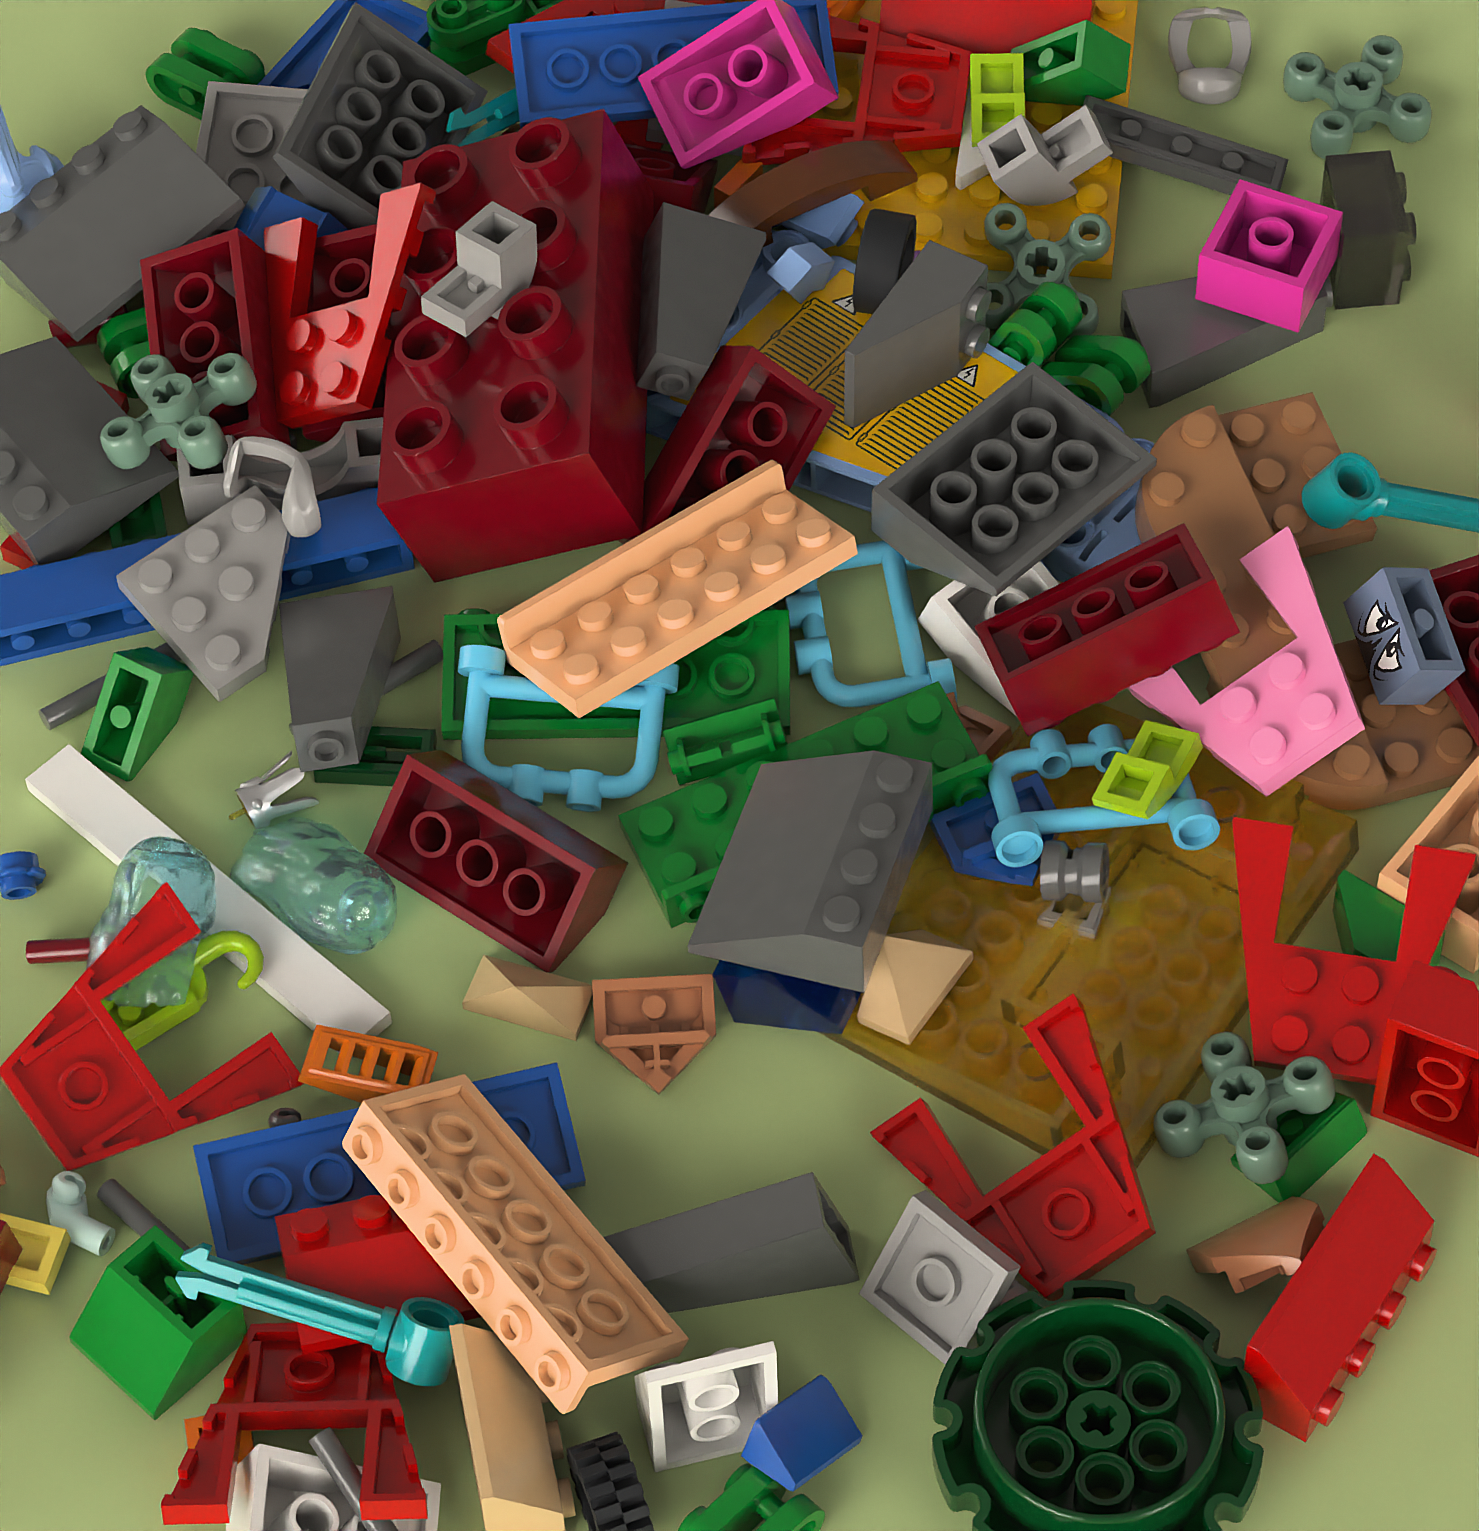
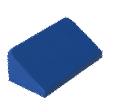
M819 1375L755 1421L741 1457L789 1491L794 1492L857 1446L863 1436L832 1384L825 1376Z

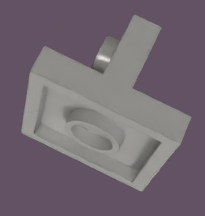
M924 1190L912 1195L859 1294L946 1365L955 1348H976L977 1325L983 1317L1001 1304L1029 1290L1015 1280L1021 1268L1019 1264L928 1191Z

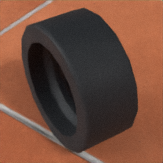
M881 209L870 210L865 221L857 255L853 285L854 311L873 315L913 262L917 225L915 215Z

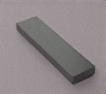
M1089 95L1085 97L1083 106L1087 105L1096 115L1113 151L1109 157L1228 195L1232 194L1239 179L1280 192L1289 159Z

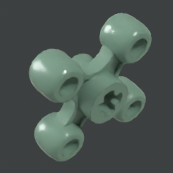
M1379 35L1369 39L1363 47L1361 61L1343 65L1337 73L1326 69L1322 59L1314 53L1300 52L1293 55L1287 61L1284 69L1283 85L1288 96L1299 102H1310L1318 98L1328 103L1332 109L1320 113L1315 118L1311 128V147L1317 156L1326 160H1337L1344 157L1351 148L1354 133L1370 130L1377 122L1388 126L1394 138L1401 142L1415 143L1427 135L1432 118L1431 106L1427 99L1416 93H1404L1399 96H1393L1383 87V85L1392 83L1399 77L1403 65L1402 46L1393 37Z
M1000 203L993 206L984 220L985 236L993 247L1007 252L1012 257L1014 268L1005 280L987 283V290L992 293L990 303L996 302L1001 304V306L995 310H987L985 327L990 330H998L1041 283L1054 282L1064 284L1076 293L1080 301L1082 313L1085 315L1068 338L1070 339L1074 335H1092L1099 323L1098 306L1090 296L1078 292L1072 287L1069 275L1078 263L1095 261L1102 258L1109 250L1111 230L1107 221L1100 215L1084 213L1076 217L1071 223L1068 233L1061 240L1056 242L1046 239L1036 240L1030 235L1027 229L1026 216L1019 207L1011 203ZM1002 224L1013 225V227L1009 230H1001L998 228ZM1086 234L1097 236L1096 239L1089 241L1084 240L1082 237ZM1037 266L1049 267L1046 277L1034 276Z
M152 354L141 358L132 367L130 377L139 398L147 404L149 409L136 419L122 416L109 421L103 427L100 435L103 450L110 462L117 468L133 469L146 461L149 457L151 446L154 443L165 438L167 444L172 448L181 449L186 460L195 468L207 469L218 465L227 454L228 443L221 427L210 417L209 413L222 403L236 406L252 398L256 392L257 380L250 364L240 354H223L214 359L208 366L207 376L193 384L191 378L187 375L176 373L172 363L166 357Z
M1233 1032L1216 1033L1204 1042L1201 1049L1203 1069L1207 1078L1212 1083L1211 1098L1195 1105L1185 1100H1172L1163 1104L1156 1111L1153 1118L1156 1139L1166 1154L1176 1158H1185L1197 1153L1202 1148L1205 1139L1214 1135L1224 1134L1227 1141L1236 1146L1237 1161L1245 1177L1257 1184L1273 1183L1285 1174L1288 1167V1153L1285 1142L1276 1130L1278 1127L1277 1116L1294 1109L1303 1114L1310 1115L1326 1110L1332 1104L1335 1097L1332 1073L1324 1061L1317 1057L1304 1056L1293 1060L1286 1067L1283 1075L1275 1079L1265 1080L1261 1072L1253 1068L1249 1048L1241 1036Z

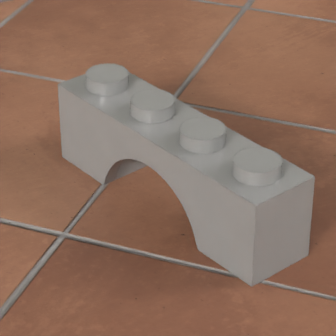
M383 417L343 422L340 430L331 440L317 448L301 452L309 463L318 501L355 493L365 488L378 487ZM225 435L228 450L223 461L207 469H199L192 466L184 457L181 449L176 448L179 486L187 525L196 524L242 494L239 493L232 498L224 495L223 485L229 455L233 444L237 441L233 435ZM243 455L238 476L257 477L285 486L288 483L292 468L276 459L257 455ZM267 497L278 510H282L283 499Z

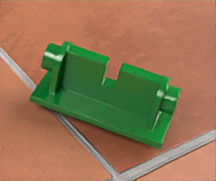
M774 697L662 730L668 748L667 755L673 775L676 774L679 785L713 776L765 753L775 752L777 748L788 744Z

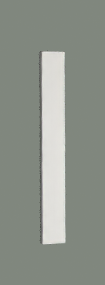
M68 744L25 779L29 792L152 896L161 885L167 882L202 931L200 936L203 939L220 931H239L250 935L260 945L264 956L263 970L255 983L313 1032L316 1025H322L377 1037L392 1024L390 1011L71 745ZM233 951L223 954L242 972L246 973L248 960L242 953Z

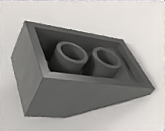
M931 240L927 242L845 350L844 424L855 428L958 376L971 357L977 359L982 354L990 336V329L985 327L986 312L992 297L991 291L987 290L988 265Z

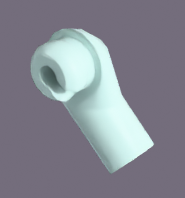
M72 1171L58 1173L52 1179V1187L48 1189L46 1194L50 1225L66 1229L71 1238V1243L98 1256H104L113 1244L115 1229L89 1217L87 1199L84 1194L86 1182L81 1175Z

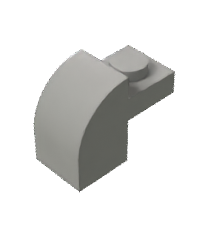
M1084 105L1042 134L1020 114L977 143L994 183L1012 200L1030 206L1053 204L1078 193L1073 179L1113 153L1096 115L1087 105Z
M493 201L456 231L458 266L421 296L422 313L464 337L471 334L490 316L498 319L505 303L518 292L529 288L536 267V224Z

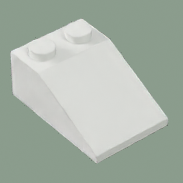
M1041 561L998 596H993L954 580L930 598L917 621L958 669L1016 715L974 626L1059 583Z
M773 1341L741 1349L736 1347L725 1348L713 1353L711 1356L683 1363H662L634 1376L637 1408L655 1472L742 1452L755 1421L778 1404L777 1352Z
M258 1444L237 1465L230 1523H226V1531H367L318 1456ZM356 1465V1467L362 1474L363 1466ZM420 1479L422 1488H424L426 1493L428 1519L392 1520L398 1531H437L441 1483Z

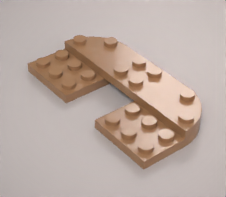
M1313 392L1220 415L1217 414L1214 405L1200 408L1185 415L1166 429L1150 451V454L1157 458V463L1152 470L1141 478L1135 502V522L1141 544L1184 523L1215 577L1240 633L1224 640L1217 648L1199 652L1210 675L1206 687L1210 698L1296 639V636L1247 573L1239 559L1287 526L1298 543L1302 558L1373 541L1377 531V526L1372 517L1365 521L1352 519L1343 527L1337 529L1325 528L1314 522L1304 509L1302 503L1304 485L1338 455L1342 454ZM1353 639L1333 644L1346 674L1365 729L1288 781L1284 786L1309 796L1306 804L1337 810H1356L1381 806L1453 786L1479 756V748L1445 689L1425 705H1379L1357 640Z

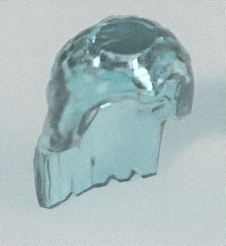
M292 817L272 827L258 828L254 830L252 837L242 849L243 855L237 859L231 869L229 878L247 893L264 901L279 920L298 936L333 951L350 955L363 953L375 948L377 942L385 939L393 929L397 917L396 887L385 870L371 857L359 852L336 828L328 823H321L304 817Z
M153 836L141 840L130 848L120 862L113 879L109 904L103 911L89 939L90 946L86 970L165 882L170 885L202 932L189 943L104 1000L112 1001L114 999L115 1004L118 1006L145 1008L152 1002L159 1007L179 1006L186 1002L198 945L204 935L213 927L216 918L215 874L207 856L195 846L176 838Z

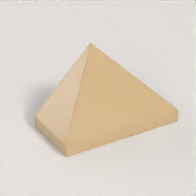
M922 929L887 934L857 1013L858 1023L910 1045L974 959L973 951Z
M483 955L462 1005L464 1010L576 1041L592 1005L593 991L591 984Z

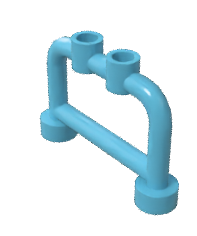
M884 540L857 544V555L828 572L882 564L905 677L856 685L841 683L834 674L821 597L817 588L819 577L796 590V594L785 597L786 610H789L790 630L802 628L804 640L794 641L798 674L811 673L812 681L818 693L828 702L841 707H864L883 704L937 681L940 682L946 694L954 692L957 702L956 683L951 659L927 661L926 665L907 571L923 569V567L909 562Z
M466 645L460 648L458 673L469 677L461 741L463 763L536 807L543 805L544 793L567 795V808L584 812L600 811L602 798L631 797L644 790L654 778L659 762L665 694H672L678 690L680 667L677 664L672 663L599 706L640 710L634 766L624 775L615 776L604 775L601 772L589 769H573L568 772L546 770L543 767L530 764H515L511 767L492 764L485 756L484 751L490 697L551 703L559 702L526 677L504 675L506 662L504 650L485 645Z
M1102 724L1091 730L1087 738L1088 743L1066 745L1061 732L1054 729L1042 730L1032 737L1030 748L1010 751L997 758L992 765L993 769L988 774V786L999 823L992 831L991 838L998 860L1009 867L1026 866L1038 859L1043 850L1041 837L1043 834L1168 823L1173 840L1178 847L1185 850H1199L1209 846L1217 839L1220 833V825L1213 806L1203 799H1197L1189 773L1172 795V798L1148 820L1098 806L1021 812L1011 780L1014 775L1038 771L1044 778L1055 779L1065 775L1070 768L1096 766L1100 772L1105 773L1116 752L1128 754L1136 738L1124 739L1121 730L1113 724Z

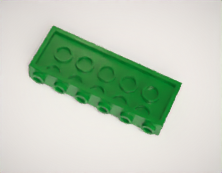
M769 606L674 662V664L680 667L678 690L672 694H665L662 730L774 697L785 734L791 735L789 610H777L775 607ZM478 608L465 609L458 614H444L441 726L443 740H462L469 677L458 673L460 648L466 645H485L504 650L497 623L498 617L502 614H491L487 610ZM506 659L504 675L525 677L508 664ZM490 697L485 739L638 737L640 710L598 707L583 717L578 718L560 703Z
M940 682L932 683L777 748L775 752L765 753L618 815L620 827L670 928L685 922L696 923L698 921L761 764L873 750L932 763L933 810L928 823L934 814L954 806L959 808L965 805L964 802L986 796L990 792L988 774L993 769L992 763L987 754L979 755Z

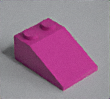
M757 0L638 76V80L680 166L684 169L794 126L839 98L795 8L783 0Z

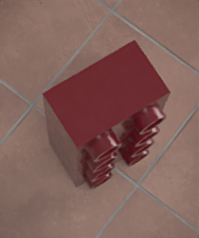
M604 109L562 120L552 117L540 118L528 123L517 132L460 147L452 144L439 145L425 151L418 158L404 161L401 188L421 182L436 190V196L433 204L424 203L417 229L424 232L418 256H408L400 283L401 287L407 289L401 311L391 313L389 339L392 340L387 363L377 493L378 507L434 583L641 535L643 533L648 389L637 387L636 381L643 241L647 230L653 222L654 191ZM493 201L536 224V267L529 288L512 296L501 309L498 319L490 316L471 334L464 337L422 313L421 296L458 266L456 231Z

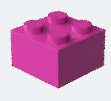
M1239 179L1199 254L1195 299L1299 333L1338 257L1343 212Z

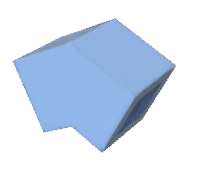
M809 242L789 247L769 269L767 274L783 290L802 304L813 291L825 288L835 260L815 243Z

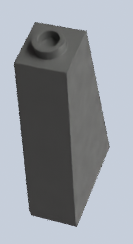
M663 202L643 241L637 387L687 401L690 400L713 360L766 241V232Z
M1197 277L1122 291L1120 329L1123 337L1136 340L1147 352L1151 370L1150 375L1141 384L1149 408L1166 404L1324 330L1326 308L1333 305V292L1330 280L1327 277L1299 333L1196 300Z
M392 586L279 603L291 721L301 772L358 764L360 762L390 667L401 640Z
M813 1172L604 1237L667 1313L844 1285L860 1280L849 1227Z

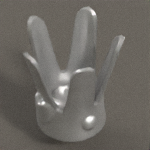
M292 751L286 754L261 778L258 776L240 784V788L235 789L242 809L230 814V820L246 813L253 828L258 830L260 827L269 826L270 821L276 817L319 804L316 798L303 797L270 805L273 800L299 783L304 777V772H301L300 768H290L264 782L292 756Z

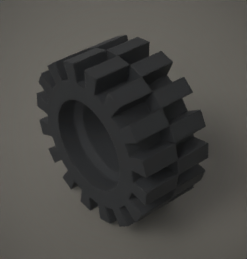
M618 1432L567 1448V1461L570 1466L571 1478L575 1483L574 1489L577 1498L580 1500L581 1510L584 1519L587 1520L589 1531H654L649 1517L648 1504L644 1500V1491L636 1475V1468L633 1461L631 1462L626 1444L623 1443V1439Z

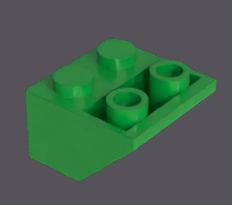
M156 1225L107 1266L69 1336L70 1342L154 1420L158 1419L241 1345L247 1333L241 1304L200 1291L196 1300L186 1298L175 1280L178 1271L203 1272L180 1260L184 1250Z

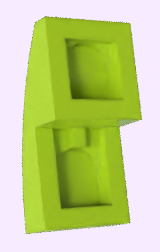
M1023 53L970 54L972 147H978V142L1020 114L1025 117Z
M1145 720L1128 754L1115 753L1092 797L1094 806L1148 820L1167 803L1194 765L1203 748L1199 733Z

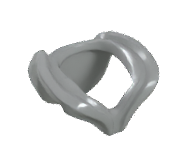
M1201 7L1184 10L1173 18L1168 35V51L1170 60L1177 73L1178 89L1182 97L1202 104H1220L1230 101L1238 95L1242 76L1251 54L1250 25L1248 19L1241 12L1216 7L1215 9ZM1212 17L1228 22L1232 38V57L1226 68H1197L1191 63L1187 54V44L1194 20Z
M255 436L238 439L230 451L223 485L224 495L232 498L256 485L266 497L283 499L282 521L293 537H309L318 532L321 528V517L310 466L304 456L296 449L278 440ZM243 455L268 457L289 465L292 470L287 485H278L257 477L238 476Z

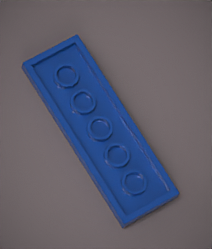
M757 0L509 24L520 129L540 118L552 117L562 120L600 109L605 110L611 122L657 118L638 80V76ZM783 0L795 8L838 95V82L826 0Z
M557 1062L472 1082L563 1190L585 1186L586 1179ZM359 1108L193 1146L217 1257L241 1265L280 1257L282 1255L275 1216L298 1212L306 1208H318L357 1200L369 1195H381L342 1146V1141Z

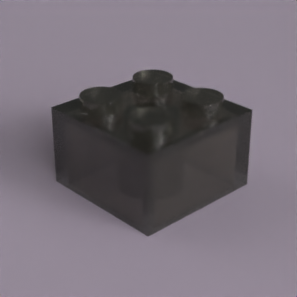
M1391 150L1327 155L1325 157L1320 205L1343 212L1338 257L1328 275L1332 287L1335 310L1399 304L1402 282L1410 281L1411 260L1407 248L1408 245H1415L1416 221L1413 212L1405 213L1403 204L1406 203L1407 199L1406 179L1403 171H1395Z

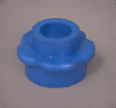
M18 851L0 855V892L2 898L17 900L34 895L37 892L36 886L40 885L46 877V871L39 867L37 854Z

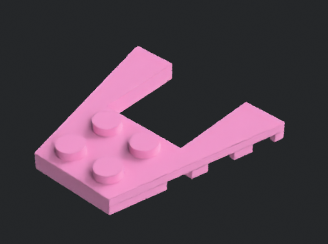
M1288 526L1239 560L1296 636V639L1201 705L1172 666L1162 675L1146 678L1127 688L1134 697L1150 709L1154 708L1170 720L1176 728L1199 733L1202 745L1217 760L1266 797L1365 729L1346 674L1334 648L1327 622L1318 604L1311 578L1302 560L1298 543Z

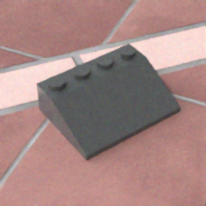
M355 2L349 10L273 159L312 207L322 212H329L348 230L377 224L380 194L401 188L403 162L418 158L425 151L439 145L452 144L457 146L466 137L470 127L447 133L446 129L450 113L460 107L465 115L481 106L488 91Z
M140 105L134 111L119 117L114 123L113 128L93 144L79 149L68 164L50 178L38 182L31 189L28 196L9 211L0 214V275L6 284L78 342L143 289L141 259L205 239L245 207L241 198L164 121Z
M56 336L0 354V525L35 565H45L67 560L179 477L178 470L154 444L151 446L150 454L146 461L133 469H120L110 462L100 441L101 431L109 421L128 415Z
M1031 362L872 489L871 530L909 562L993 596H998L1156 466L1157 458L1034 362Z
M873 750L761 764L688 943V953L864 993L933 810L932 763Z

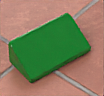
M1335 1092L1332 1104L1320 1113L1303 1114L1294 1109L1278 1115V1127L1276 1130L1285 1142L1288 1153V1167L1285 1174L1273 1183L1255 1184L1279 1203L1292 1196L1300 1197L1365 1137L1367 1127L1356 1100ZM1235 1153L1230 1160L1233 1166L1242 1172Z

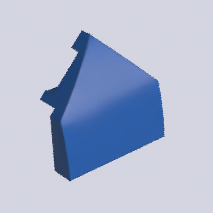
M1039 773L1013 782L1021 812L1057 809ZM990 792L980 799L976 797L964 802L965 805L959 808L954 806L933 815V818L930 820V827L954 872L1011 884L1034 886L1040 874L1041 855L1031 864L1022 867L1006 866L996 856L991 835L999 820ZM1060 833L1041 835L1043 845L1046 840H1057Z

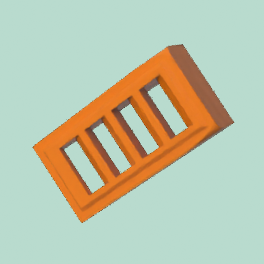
M316 1025L298 1081L362 1103L363 1100L428 1084L438 1052L410 1043ZM328 1048L339 1051L334 1070L322 1068ZM352 1056L363 1060L358 1075L347 1073ZM376 1064L386 1068L383 1080L372 1078ZM399 1073L410 1076L408 1085L396 1083Z

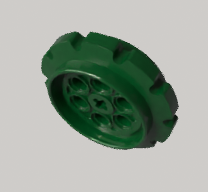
M1075 1280L1065 1282L1063 1285V1296L1055 1301L1041 1298L1036 1291H1028L1001 1304L983 1317L977 1325V1344L980 1347L975 1349L955 1348L941 1373L933 1401V1420L937 1424L947 1427V1429L936 1432L932 1437V1459L937 1482L951 1511L960 1512L967 1510L976 1514L972 1520V1531H1222L1217 1522L1230 1521L1239 1523L1243 1520L1254 1498L1260 1478L1264 1450L1261 1445L1248 1440V1438L1257 1436L1261 1432L1263 1410L1257 1387L1252 1376L1244 1371L1245 1362L1241 1358L1233 1357L1228 1359L1217 1355L1220 1331L1198 1312L1170 1296H1161L1154 1304H1143L1135 1298V1287L1132 1284L1110 1280ZM1084 1371H1096L1102 1374L1104 1378L1097 1381H1088L1079 1377L1078 1374ZM1144 1396H1152L1161 1400L1164 1404L1157 1407H1147L1140 1404L1137 1399ZM1038 1402L1046 1404L1052 1410L1046 1413H1034L1024 1408V1406ZM1157 1454L1164 1456L1171 1463L1164 1466H1154L1144 1461L1143 1458L1148 1455ZM1037 1461H1048L1058 1468L1051 1472H1039L1030 1467V1465ZM1105 1487L1115 1491L1118 1495L1110 1499H1099L1089 1491L1094 1488Z

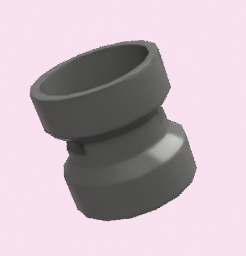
M1046 840L1043 845L1040 865V890L1043 900L1062 901L1069 893H1072L1075 896H1080L1084 902H1105L1109 882V850L1107 843L1088 842L1082 848L1076 847L1071 849L1065 841Z

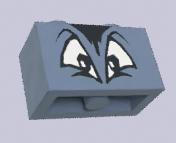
M1383 567L1343 602L1379 705H1425L1466 671L1429 568Z

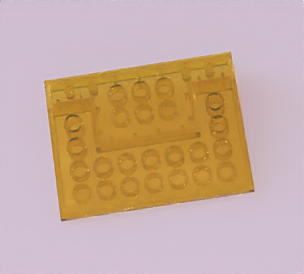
M1095 703L1066 717L1062 723L1050 729L1061 732L1066 745L1088 743L1087 738L1091 730L1102 724L1116 725L1121 730L1124 739H1133L1137 737L1145 721L1103 704ZM1020 723L1012 736L991 761L992 765L997 758L1007 752L1030 748V741L1036 733L1027 737ZM1203 746L1198 758L1189 771V776L1197 799H1203L1213 806L1220 825V833L1217 839L1209 846L1199 850H1185L1178 847L1173 840L1168 823L1059 834L1057 840L1065 841L1071 849L1076 847L1082 848L1088 842L1107 843L1108 888L1111 887V893L1107 904L1103 902L1101 905L1103 916L1095 939L1080 936L1078 929L1082 921L1087 920L1091 909L1096 903L1084 902L1080 896L1069 893L1062 901H1057L1054 912L1061 913L1062 915L1054 926L1050 928L1038 925V916L1042 915L1053 902V900H1043L1041 896L1040 874L1034 886H1026L954 872L934 836L909 871L886 935L922 929L973 951L974 959L910 1045L858 1023L857 1013L864 993L832 985L822 984L800 1012L801 1023L1039 1154L1044 1155L1081 1130L1085 1125L1022 1027L1074 993L1084 1006L1129 1150L1137 1169L1157 1140L1153 1126V1118L1157 1110L1169 1101L1186 1099L1204 1073L1201 1050L1205 1042L1216 1033L1232 1032L1249 1008L1232 827L1233 817L1293 826L1294 833L1275 943L1287 945L1294 944L1336 884L1337 877L1347 868L1359 851L1357 820L1306 800L1304 785L1292 779L1266 797L1217 760ZM1096 766L1070 768L1065 775L1055 779H1047L1041 775L1040 777L1057 809L1094 806L1092 797L1105 773L1100 772ZM1038 771L1018 773L1011 778L1012 783L1038 773Z

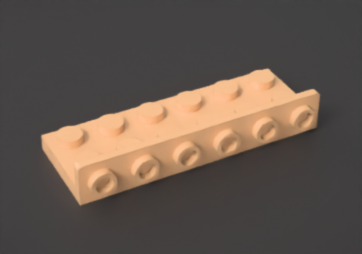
M769 460L500 615L497 623L507 663L578 718H581L858 554L855 536L786 490L782 466L774 460Z
M465 1074L363 1100L342 1141L344 1150L560 1413L565 1414L575 1410L589 1386L678 1357L689 1340L687 1335Z

